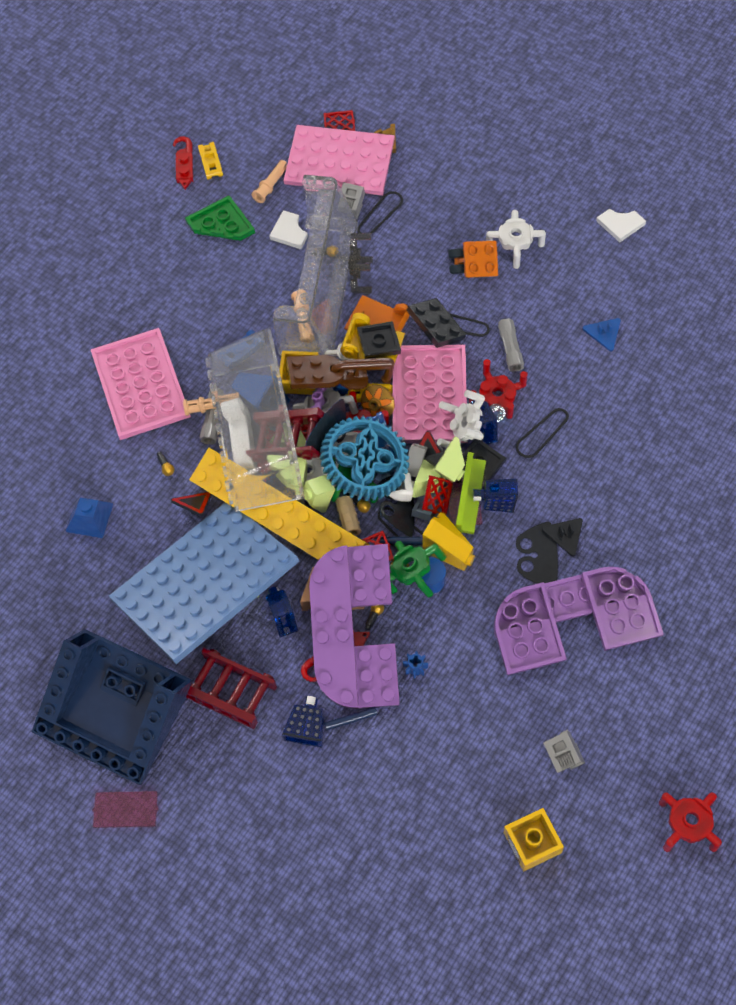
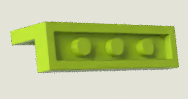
M468 452L456 528L461 533L474 535L479 501H473V498L480 497L486 461L473 459L474 453Z

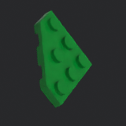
M230 195L185 217L186 223L195 234L239 241L255 234L254 227Z

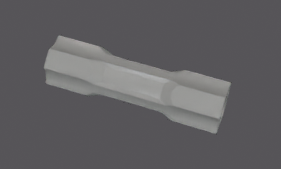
M510 318L502 319L498 322V328L506 353L508 369L511 372L521 371L524 369V361L519 349L514 321Z
M212 389L209 391L208 398L225 396L222 390ZM222 408L206 410L200 434L202 443L211 445L216 443Z

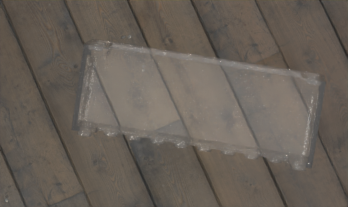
M303 176L302 186L305 189L307 205L305 227L310 229L295 306H279L274 313L273 323L279 357H281L282 351L318 352L319 355H325L327 350H335L358 222L338 182L333 177Z
M271 328L260 330L208 353L205 361L207 368H210V370H207L208 379L212 381V383H209L210 392L215 395L211 399L213 408H217L213 412L215 421H219V423H216V430L218 435L221 434V437H218L219 448H223V451L220 452L221 461L226 463L222 468L224 478L228 477V480L225 481L226 491L231 492L228 493L229 504H234L235 512L305 499Z

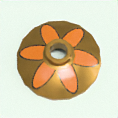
M371 385L362 392L361 406L363 410H369L372 416L386 410L390 417L395 408V400L392 393L386 387Z

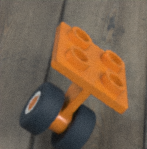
M496 241L463 242V248L450 249L448 251L449 258L454 259V265L449 266L451 274L465 273L466 278L498 276Z

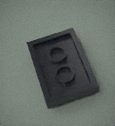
M437 298L409 305L406 310L436 348L464 340L466 337V333Z

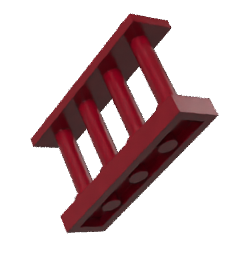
M319 407L255 414L253 421L261 427L258 448L256 451H247L246 455L258 464L268 462V456L299 457L305 460L319 458L321 453L315 448L306 446V443L305 446L297 447L300 427L309 424L307 441L310 433L325 413ZM287 426H293L289 448H281L284 429ZM277 427L273 449L265 450L268 431L271 428Z
M203 648L202 654L204 659L207 660L194 683H191L186 698L249 728L255 729L258 721L254 711L267 687L274 691L276 690L277 686L274 678L267 673L262 675L221 656L214 649L207 650ZM213 664L224 667L212 691L208 693L201 691L200 687ZM233 671L242 677L230 699L225 702L220 700L218 695ZM250 679L260 685L248 707L242 710L237 707L236 703Z

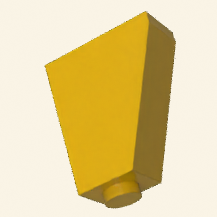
M440 512L437 516L439 518L433 517L423 533V549L425 550L432 544H437L446 555L444 562L465 571L467 565L471 566L474 561V547L450 519Z

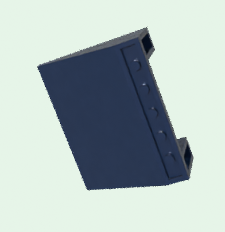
M84 629L63 641L31 732L141 785L144 783L187 697L193 680Z

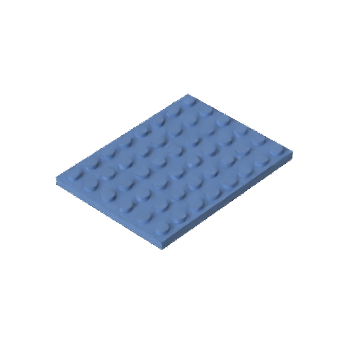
M225 502L110 594L109 598L177 664L300 561L294 553L253 519Z

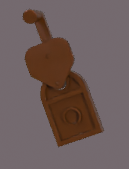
M329 355L287 356L286 359L291 389L331 388L339 384L349 390L364 389L368 385L366 370H385L384 375L381 376V381L385 384H390L394 369V360L391 358L340 361Z

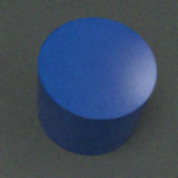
M429 557L431 569L422 578L434 594L441 591L445 586L446 568L439 559Z

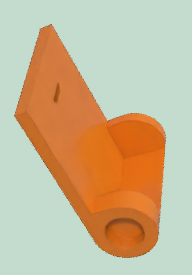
M362 295L344 329L348 330L355 313H364L370 318L371 325L393 321L395 331L401 332L410 317V314L406 311L408 305L401 303L391 308Z

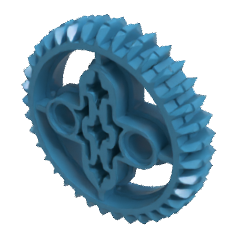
M364 415L360 420L355 416L353 420L349 417L346 421L342 419L339 424L336 423L325 435L320 449L321 467H324L323 473L327 474V480L332 479L331 486L338 485L337 491L343 489V495L348 492L350 493V498L356 495L358 500L364 497L365 501L369 500L370 497L374 501L377 496L381 500L384 495L389 496L391 492L396 491L405 480L404 474L408 473L409 463L407 460L410 457L407 456L408 449H405L406 443L401 442L402 437H397L398 431L392 432V426L386 427V422L379 423V418L376 421H372V417L366 420ZM352 431H361L357 435L355 443L343 442L338 447L334 446L336 440L341 435ZM378 436L390 445L396 459L391 451L378 448ZM332 457H335L336 462L340 466L352 468V481L340 473ZM392 469L396 470L388 482L377 486H367L373 481L375 473L385 474Z

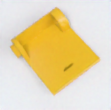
M355 313L351 319L340 348V352L345 358L365 359L357 327L371 324L370 318L363 313ZM396 331L401 348L405 333ZM398 354L380 358H391L394 360L395 365Z

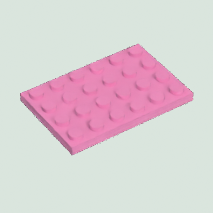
M297 125L284 176V184L341 191L343 182L364 187L365 194L383 196L395 136Z
M159 328L91 349L120 440L191 417L190 414L189 416L185 415L183 406L184 396Z
M434 345L401 346V354H398L393 369L395 408L393 411L392 432L398 431L397 437H405V443H420L426 431L431 432L436 442L439 438L451 442L453 437H455L453 430L450 429V422L455 418V414L440 409L439 403L443 401L458 407L462 403L467 404V397H464V392L466 391L465 345H445L438 348Z

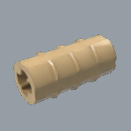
M350 496L339 497L335 502L337 512L339 513V520H341L342 524L341 527L357 536L361 533V528L353 500Z

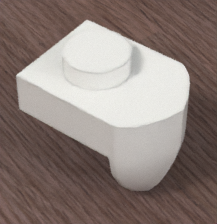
M410 473L404 474L405 480L398 490L390 493L389 496L392 499L402 502H410L412 500L414 482L411 480Z

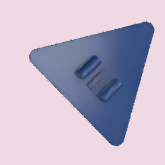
M616 318L583 326V331L612 352L621 319Z

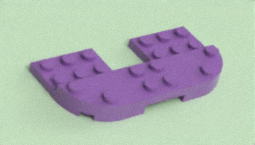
M388 544L354 547L346 545L332 549L316 563L309 583L314 670L318 685L329 699L343 707L359 709L399 706L395 643L354 646L352 619L353 607L392 604Z
M604 567L583 572L581 575L545 584L543 582L515 590L504 599L494 620V635L497 638L506 674L511 675L566 661V655L556 623L590 614L594 615L604 651L663 636V630L648 587L638 576L627 572L626 569Z

